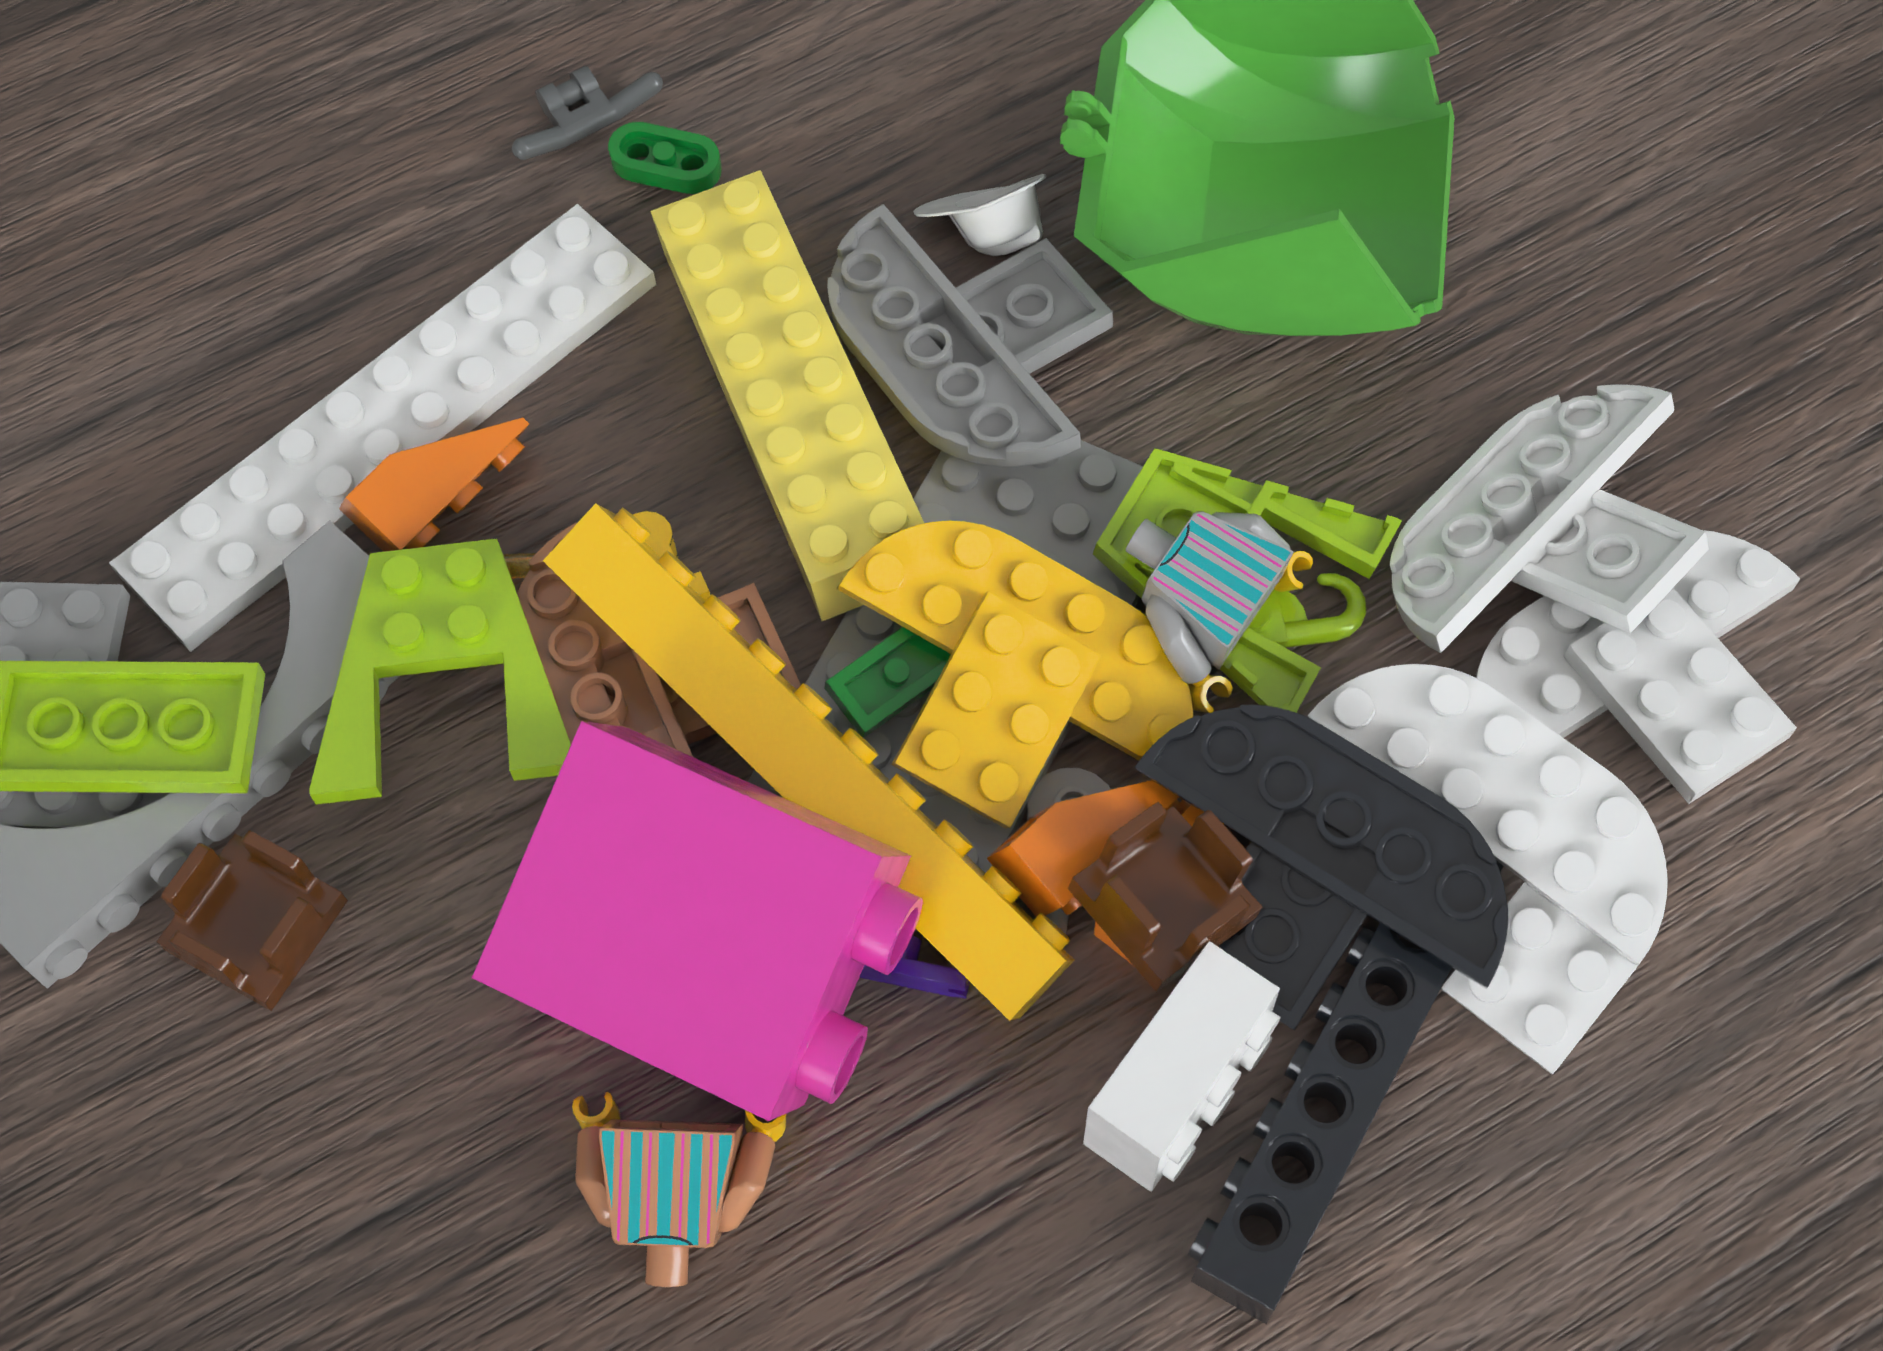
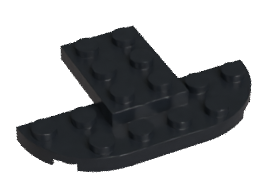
M1240 705V707L1192 717L1158 739L1134 767L1138 772L1200 811L1211 810L1224 826L1250 841L1246 850L1251 855L1253 861L1244 874L1242 883L1263 908L1253 921L1218 947L1280 988L1272 1012L1281 1017L1280 1022L1294 1031L1299 1026L1367 916L1372 917L1485 989L1489 987L1503 956L1507 938L1508 904L1503 880L1492 850L1482 834L1464 814L1439 795L1322 724L1290 710L1263 705Z

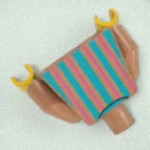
M605 1092L604 1095L606 1104L603 1111L596 1116L588 1117V1105L583 1095L578 1096L572 1104L573 1114L582 1128L577 1135L575 1181L598 1223L611 1228L612 1239L615 1244L647 1246L646 1284L657 1287H677L688 1284L689 1247H714L720 1239L722 1232H729L740 1226L764 1190L775 1150V1142L782 1137L786 1129V1114L777 1117L772 1122L762 1123L755 1118V1114L746 1111L745 1129L747 1133L743 1135V1124L620 1120L619 1109L609 1092Z

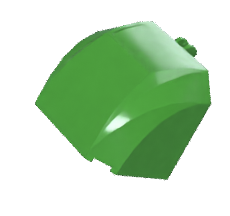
M1145 0L1101 47L1094 96L1085 91L1072 90L1066 97L1064 115H1067L1068 119L1062 125L1060 144L1064 145L1063 148L1068 154L1085 158L1074 237L1152 302L1196 324L1242 334L1338 336L1389 331L1416 326L1421 322L1420 318L1422 316L1441 310L1443 304L1455 117L1451 101L1439 103L1429 57L1440 54L1436 36L1414 0Z

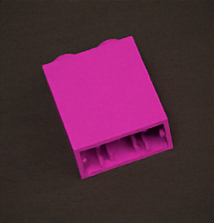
M581 721L472 979L770 1121L804 1106L809 1094L830 1104H833L839 1098L856 1068L868 1034L866 1026L843 1016L864 965L885 975H889L897 966L918 923L923 899L898 887L911 855L627 727Z

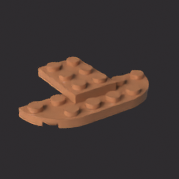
M577 523L569 526L548 541L528 563L530 571L520 585L517 595L570 743L572 744L581 721L627 727L693 757L688 745L717 732L543 562L547 555ZM750 584L718 597L739 617L741 621L734 629L750 645L758 638L786 663V666L779 673L797 690L801 685L755 584Z

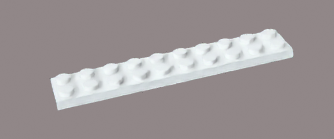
M576 204L110 561L109 564L116 574L189 652L193 651L283 580L286 574L282 560L329 520L342 532L354 524L339 508L344 498L387 456L472 431L656 285L654 272L580 205Z

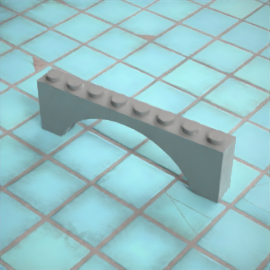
M330 520L282 560L289 590V630L284 655L276 678L260 707L248 793H170L138 810L113 819L83 826L58 829H28L0 824V943L25 970L47 989L58 979L66 978L76 972L85 962L88 953L110 933L117 932L129 925L137 916L140 906L158 890L170 883L197 844L203 843L209 846L213 842L223 840L238 827L241 817L263 797L272 796L280 791L288 782L291 773L312 754L319 753L369 555ZM400 676L379 678L380 701L385 696L388 687Z

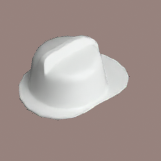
M1040 174L1010 186L977 190L940 198L917 207L913 212L918 217L949 215L968 245L984 254L992 256L1006 255L1033 245L1042 238L1041 213L1035 184L1044 180L1046 174Z

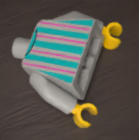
M1196 511L1177 538L1148 519H1145L1126 547L1127 553L1154 569L1146 583L1141 600L1146 606V616L1165 655L1181 680L1189 684L1193 710L1204 713L1214 712L1206 697L1209 687L1215 695L1229 698L1233 689L1231 682L1225 677L1210 675L1211 665L1217 669L1221 668L1273 589L1279 592H1286L1303 588L1302 582L1294 577L1292 570H1309L1313 564V558L1309 553L1305 551L1293 552L1290 550V545L1258 514L1215 512L1210 515L1203 511Z

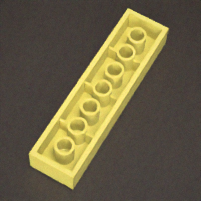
M761 170L650 211L665 257L821 621L863 606L862 603L837 590L844 576L873 546L901 530L924 524V521Z

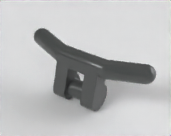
M585 65L571 72L570 80L556 87L553 83H549L535 90L543 112L554 127L517 138L512 144L513 155L520 160H528L568 147L619 121L661 91L663 87L662 77L656 72H647L608 100L600 89L593 73ZM580 100L583 101L585 105L571 112L568 110V106Z

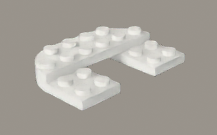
M1405 664L1380 668L1344 683L1320 701L1307 715L1308 718L1322 724L1455 806L1482 834L1491 848L1495 859L1525 881L1508 902V929L1504 952L1489 987L1485 989L1455 970L1441 989L1553 1075L1641 963L1659 931L1666 905L1668 879L1664 851L1655 825L1638 798L1615 775L1501 692L1467 673L1436 665Z

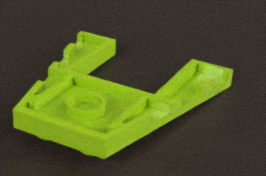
M1154 448L1097 541L1093 555L1142 599L1146 583L1154 569L1127 553L1126 547L1145 519H1148L1177 538L1196 511H1203L1210 515L1215 512L1248 513L1260 515L1274 528L1370 579L1402 520L1389 515L1386 516L1385 520H1380L1353 512L1354 505L1326 498L1325 502L1321 503L1288 493V486L1268 480L1265 481L1263 486L1230 476L1232 470ZM1249 627L1220 668L1223 673L1259 705L1273 706L1297 713L1321 669L1318 665Z
M498 539L370 553L309 788L310 796L316 805L382 797L379 678L504 664L509 771L514 781L558 776L571 743Z

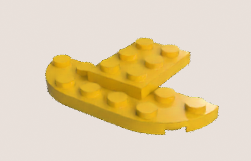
M936 521L909 527L873 546L853 565L837 587V590L951 654L891 765L1005 829L1011 828L1067 721L1072 722L1140 761L1158 739L1177 725L1193 717L1189 684L1181 680L1165 655L1147 616L1126 601L1000 530L964 521Z

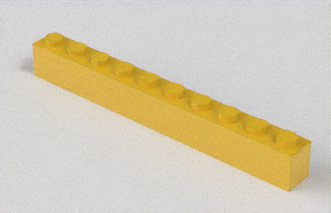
M595 503L547 555L543 562L783 798L911 855L898 887L923 899L922 910L916 929L1009 1021L1021 1018L1074 962V959L1063 949L1070 942L1068 936L1043 913H1040L1033 920L1015 902L1022 894L1021 891L996 867L991 866L985 873L966 854L973 848L971 842L945 819L936 826L919 809L926 801L920 792L898 773L889 780L872 763L879 755L877 751L856 731L849 728L842 734L825 718L832 710L829 704L805 683H802L796 690L779 673L786 666V663L769 646L758 638L750 645L734 629L741 620L727 605L713 594L705 601L689 586L696 576L669 551H666L659 557L644 542L651 533L636 517L624 508H621L615 514Z

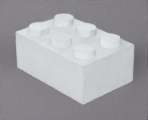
M1209 941L1088 1107L1083 1144L1150 1192L1153 1191L1163 1175L1174 1182L1197 1148L1194 1146V1143L1202 1131L1198 1125L1202 1120L1211 1126L1217 1122L1235 1094V1091L1232 1089L1242 1074L1238 1070L1239 1067L1242 1066L1251 1072L1271 1044L1273 1037L1270 1035L1281 1018L1272 1012L1280 988Z

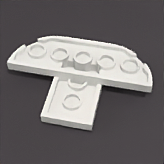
M1638 385L1597 386L1598 395L1579 396L1562 403L1559 395H1556L1528 407L1503 424L1413 514L1401 530L1394 544L1390 558L1392 589L1398 611L1409 630L1427 646L1441 653L1493 598L1512 581L1631 633L1709 550L1705 531L1600 490L1602 485L1674 412L1672 393Z
M1705 531L1709 550L1631 633L1543 596L1518 612L1499 629L1483 654L1475 678L1484 681L1563 738L1609 709L1687 803H1692L1789 739L1797 728L1718 638L1791 592L1800 578L1770 552L1745 540L1713 531Z

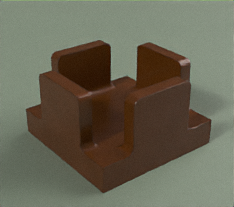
M1160 802L1155 803L1114 832L1108 838L1100 857L1075 875L1068 887L1073 896L1156 992L1190 968L1209 941L1219 946L1253 921L1263 908L1242 883V878L1253 861L1251 855L1211 810H1206L1196 818L1191 826L1174 806L1166 810Z
M248 830L244 837L234 833L219 856L212 848L205 844H197L167 885L161 898L174 911L175 915L157 940V943L166 952L272 1011L348 900L341 891L316 878L304 861L293 853L251 830Z

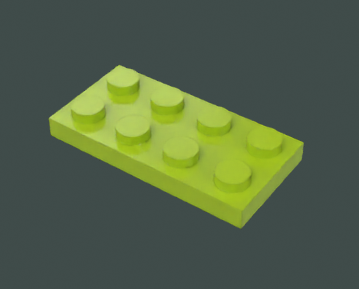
M0 661V791L248 793L265 672L259 663Z

